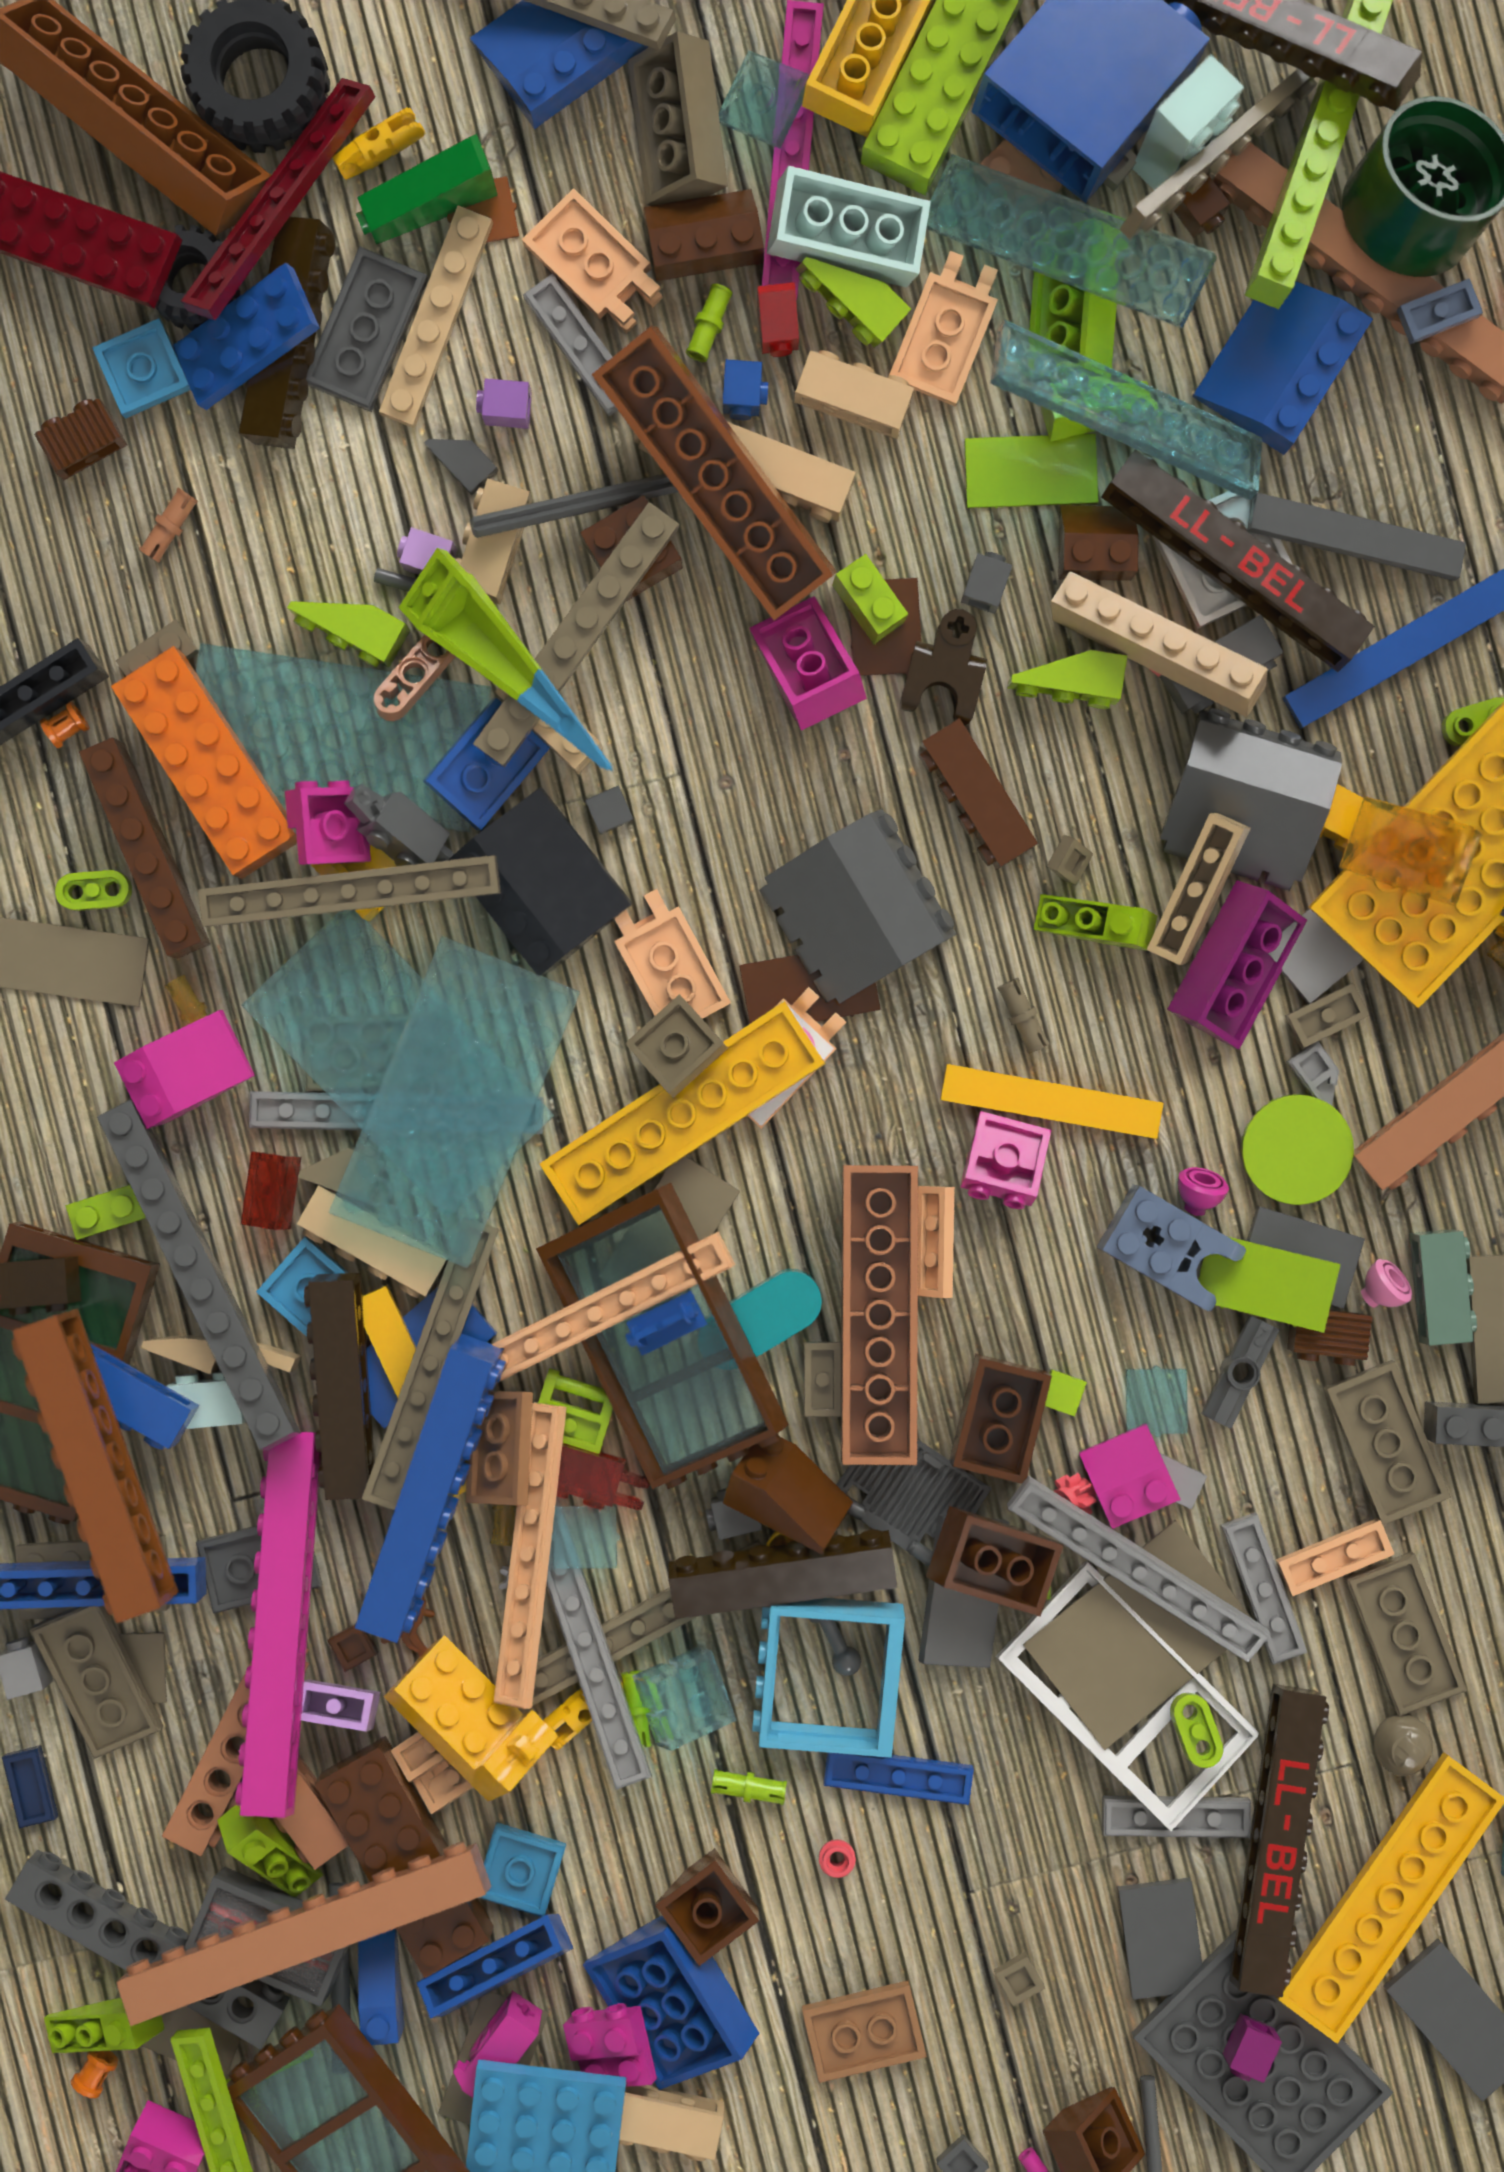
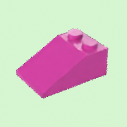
M815 596L791 607L775 621L770 617L749 628L788 709L801 731L867 699L859 671Z
M218 1010L161 1037L114 1062L146 1129L169 1123L255 1076L223 1010Z

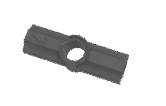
M1251 1315L1248 1316L1230 1355L1222 1361L1221 1373L1201 1412L1202 1415L1230 1429L1232 1428L1251 1388L1255 1387L1259 1382L1260 1369L1280 1329ZM1245 1362L1248 1366L1247 1376L1240 1381H1235L1232 1375L1233 1368L1238 1363Z

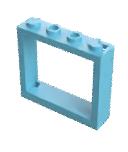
M821 1598L762 1607L761 1629H767L768 1631L767 1641L759 1642L758 1664H765L764 1676L756 1677L755 1698L762 1699L761 1710H754L752 1724V1731L759 1732V1747L892 1758L905 1626L904 1605L899 1603ZM780 1616L886 1624L877 1729L772 1721Z

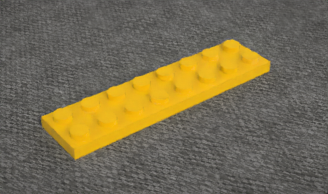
M785 1001L723 1041L728 1049L674 1098L659 1084L539 1163L578 1226L583 1225L826 1064Z
M1443 1752L1292 1968L1290 1982L1288 1986H1284L1283 1997L1276 1998L1338 2044L1504 1804V1797Z

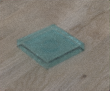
M748 50L718 113L720 124L780 149L801 107L805 85L810 75Z

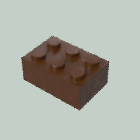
M975 1354L949 1458L952 1466L1022 1484L1028 1475L1052 1376L1044 1370Z
M949 1506L926 1577L944 1588L1041 1616L1064 1545L1044 1535Z

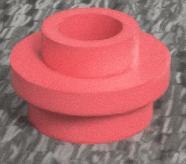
M839 1839L831 1840L824 1844L820 1850V1867L830 1877H844L855 1866V1852L846 1841ZM835 1852H840L844 1856L843 1860L839 1863H835L830 1859L831 1855Z

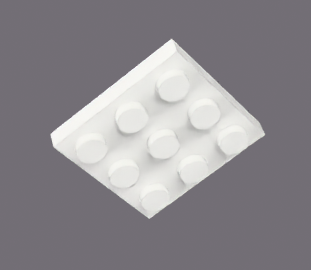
M1250 480L1210 499V501L1216 505L1218 511L1232 521L1241 523L1247 529L1253 496L1257 493L1253 481ZM1248 532L1260 542L1271 545L1279 556L1293 565L1280 539ZM1153 536L1197 629L1247 606Z

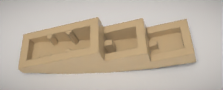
M187 1335L150 1338L143 1341L141 1349L207 1374H212L218 1371L219 1368L204 1336ZM257 1343L268 1365L289 1373L297 1369L302 1355Z

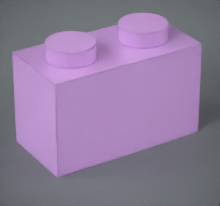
M310 1679L304 1680L301 1721L365 1732L374 1729L381 1692Z

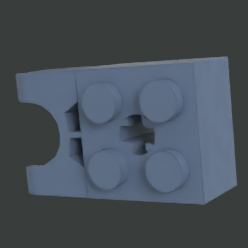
M1134 1184L1097 1245L1098 1249L1206 1311L1213 1310L1216 1305V1297L1199 1283L1197 1267L1200 1261L1210 1254H1220L1225 1258L1238 1261L1246 1253L1245 1247L1145 1188ZM1154 1226L1156 1229L1155 1234L1157 1235L1154 1242L1150 1241L1149 1245H1146L1147 1238L1143 1235V1232L1146 1228L1152 1230Z

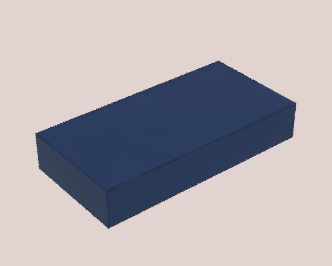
M39 1745L10 1752L2 1756L19 1829L55 1820L58 1817V1812L42 1746Z

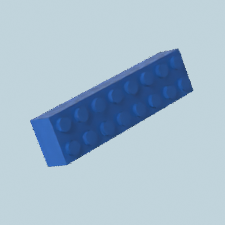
M464 1334L450 1347L355 1629L398 1643L404 1632L410 1634L414 1622H417L424 1605V1600L421 1599L426 1588H429L436 1569L435 1566L430 1564L435 1563L437 1555L441 1553L448 1533L442 1531V1529L446 1530L449 1520H452L458 1506L459 1498L453 1496L458 1495L461 1485L465 1484L471 1464L465 1463V1461L470 1460L473 1451H476L483 1432L477 1426H481L484 1418L488 1416L494 1400V1396L489 1394V1391H493L496 1383H499L506 1365V1361L500 1359L504 1348L495 1347L490 1343Z

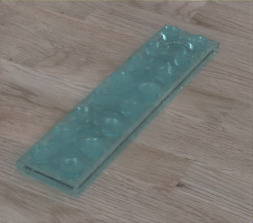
M954 154L951 155L930 200L927 230L1182 329L1217 259L1215 252L1154 229L1147 234L1141 230L1129 240L1119 230L1126 220L1122 217Z
M1004 320L999 327L990 378L991 384L1246 499L1251 500L1258 493L1262 437L1012 322Z

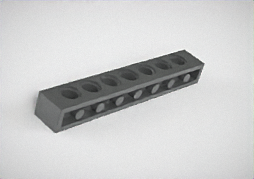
M37 1850L28 1859L5 1898L6 1901L127 1971V1966L142 1959L148 1958L149 1963L161 1960L162 1953L177 1946L183 1945L185 1947L189 1937L183 1929L176 1926L169 1927L157 1920V1916L149 1909L137 1908L128 1903L120 1892L113 1889L106 1890L94 1883V1879L86 1872L74 1871L62 1864V1860L51 1852ZM53 1883L59 1886L62 1896L52 1894L48 1884ZM80 1902L90 1904L94 1914L84 1913L80 1908ZM111 1921L122 1923L126 1933L115 1931ZM143 1940L153 1941L158 1951L152 1952L147 1950ZM257 1979L189 2004L187 2007L261 2050L282 2015L290 1997L285 1995L283 1990ZM246 1996L250 1998L254 2006L244 2007L238 2001V1997Z

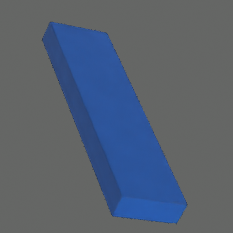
M827 1753L823 1786L969 1805L974 1767L968 1764L892 1755V1758Z

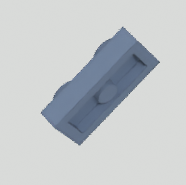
M1470 278L1400 305L1396 310L1410 344L1479 318L1483 313Z

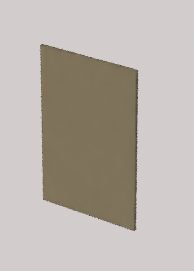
M1176 1520L1141 1547L1252 1618ZM1108 1574L1104 1577L1103 1581L1197 1674L1227 1650L1112 1575ZM1099 1582L1023 1644L1104 1750L1193 1678Z

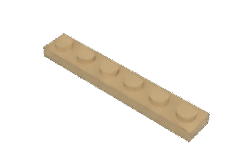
M457 206L379 409L381 416L415 429L492 229L493 221L491 218Z

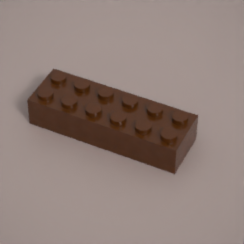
M386 1736L322 1771L315 1782L317 1790L370 1882L374 1881L372 1876L380 1871L392 1867L395 1873L409 1868L407 1863L411 1860L428 1854L430 1859L444 1855L443 1849L448 1847L414 1784L407 1781L391 1753L393 1747ZM476 1898L396 1929L423 1977L426 1978L488 1943L494 1926L479 1899Z

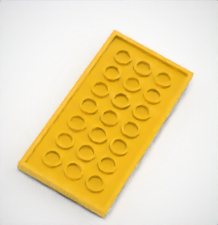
M1504 701L1308 906L1313 913L1416 1008H1419L1504 920V917L1499 915L1504 908Z

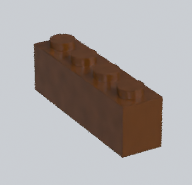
M960 718L922 741L920 745L922 752L918 754L922 764L929 773L935 771L942 783L938 785L942 796L948 804L954 802L959 809L961 815L957 816L968 835L974 833L981 844L977 847L978 853L987 866L993 864L996 870L1038 844Z

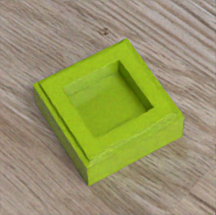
M1050 1369L1049 1374L1052 1376L1045 1406L1075 1417L1087 1382Z

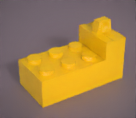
M445 1635L435 1641L383 1696L488 1802L509 1793L558 1737L533 1710L523 1714L517 1707L494 1703L495 1685Z

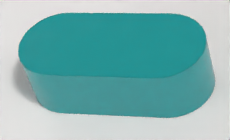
M785 1269L729 1301L755 1356L758 1357L811 1325L820 1313L822 1297L817 1283L809 1274L798 1269ZM712 1312L705 1318L707 1325L701 1327L699 1334V1345L705 1358L728 1348ZM734 1358L716 1366L722 1369L738 1368Z

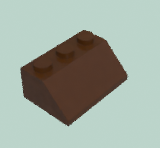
M752 189L644 207L656 282L764 263V244Z

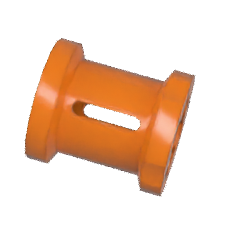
M71 701L66 704V709L49 720L43 718L39 721L46 736L58 749L63 747L65 740L79 731L86 732L90 730L86 719Z
M111 2051L87 2052L88 2059L80 2073H75L71 2079V2085L74 2090L88 2098L95 2099L100 2096L103 2091L102 2084L110 2071L116 2069L119 2061Z

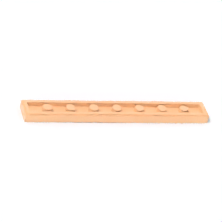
M719 1231L687 1247L689 1254L693 1253L695 1258L692 1260L697 1270L701 1269L702 1274L700 1276L704 1281L735 1266ZM680 1250L491 1344L498 1348H504L500 1359L506 1361V1365L500 1381L697 1285L696 1279L682 1251Z
M532 1403L528 1506L517 1505L494 1694V1703L522 1709L532 1708L567 1410V1407Z

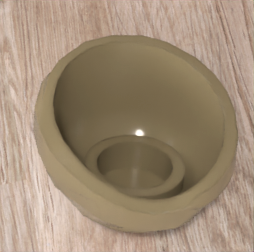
M1394 1714L1387 1717L1377 1728L1374 1736L1375 1755L1379 1763L1389 1772L1398 1776L1413 1775L1424 1768L1431 1757L1433 1740L1430 1731L1425 1723L1415 1716L1406 1714L1398 1717V1715Z

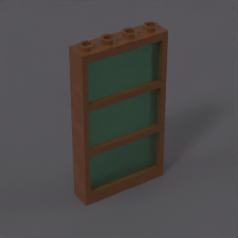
M24 1222L9 1223L0 1252V1263L78 1256L81 1301L68 1303L69 1310L45 1312V1305L32 1306V1313L9 1315L8 1308L0 1309V1500L12 1503L13 1509L19 1512L33 1514L35 1511L49 1514L48 1519L53 1522L70 1524V1521L75 1522L79 1517L75 1506H71L65 1497L64 1485L66 1481L62 1470H58L53 1463L51 1457L53 1444L49 1433H45L39 1424L38 1412L40 1408L36 1397H32L27 1390L25 1376L28 1374L23 1360H18L13 1351L12 1339H14L12 1331L78 1308L89 1342L130 1365L160 1263L87 1241L76 1240L74 1237Z

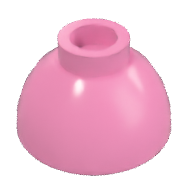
M1378 1259L1367 1272L1365 1288L1361 1290V1295L1366 1303L1373 1308L1378 1305L1398 1307L1411 1301L1412 1289L1408 1280L1397 1266L1388 1260Z

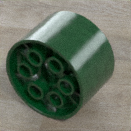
M1428 96L1411 100L1402 105L1390 117L1345 184L1342 194V211L1346 226L1354 241L1372 260L1402 275L1429 277L1439 275L1453 268L1465 256L1504 207V134L1484 113L1467 103L1453 98Z

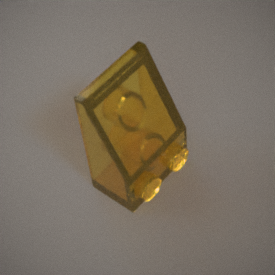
M1364 796L1339 868L1423 897L1456 906L1482 834L1471 825Z

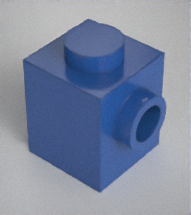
M725 360L723 414H730L729 417L735 420H750L752 416H759L760 404L767 405L769 382H762V362Z

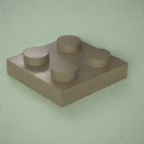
M680 994L625 1043L673 1098L728 1049Z

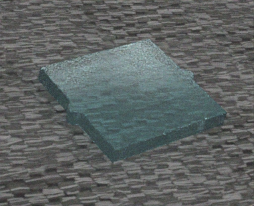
M1154 1365L1152 1369H1126V1432L1146 1423L1150 1433L1155 1437H1160L1161 1434H1188L1187 1369H1161L1157 1365Z
M616 1506L555 1507L551 1539L553 1569L617 1568V1541L620 1539V1535L616 1530Z

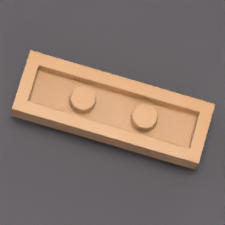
M918 1186V1296L953 1298L955 1187Z
M1375 1518L1278 1558L1276 1562L1289 1594L1295 1596L1395 1554L1381 1520Z

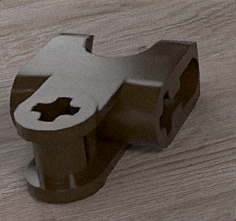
M954 609L945 614L938 626L934 645L916 641L900 700L901 710L914 711L920 704L921 696L927 688L943 686L953 694L955 700L954 721L960 718L964 726L967 727L974 716L987 665L986 658L970 655L977 628L975 618L970 612L963 609ZM955 622L961 623V630L966 632L961 633L959 638L952 637L953 630L947 628L952 627Z

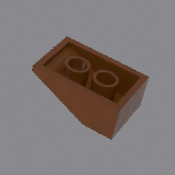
M780 1437V1440L764 1448H760L758 1443L750 1446L748 1449L749 1453L743 1456L730 1476L722 1504L823 1554L852 1507L853 1501L796 1444Z

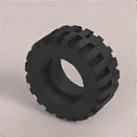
M220 0L216 2L217 9L211 13L206 9L198 16L201 21L198 27L191 25L186 35L190 45L184 44L182 46L181 58L184 64L180 67L182 80L186 85L185 90L199 117L227 140L229 139L238 149L243 151L247 145L251 146L254 153H265L267 146H273L275 151L285 149L284 142L291 139L294 142L297 141L302 131L327 98L324 93L330 91V79L327 74L328 66L313 29L309 28L305 17L299 11L292 12L290 5L282 0H276L275 4L271 0H236L229 3L227 0ZM269 49L281 53L288 59V70L283 82L275 91L265 97L241 99L230 95L224 89V80L230 65L240 55L248 51Z

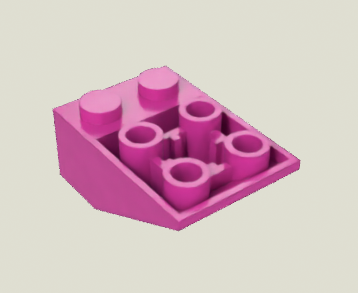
M148 2100L130 2134L116 2172H198L205 2153L195 2121Z

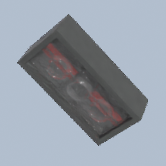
M224 1867L211 1881L184 1948H194L197 1946V1940L218 1932L220 1938L233 1933L232 1927L253 1919L255 1925L267 1921V1915L277 1909L288 1906L291 1912L302 1908L304 1900ZM350 1945L258 1980L321 2007L332 1992Z

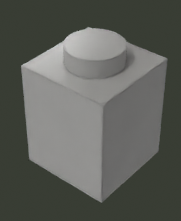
M23 1637L5 1644L7 1649L0 1653V1676L7 1700L41 1691L53 1682L52 1675L35 1641L29 1642L28 1637Z

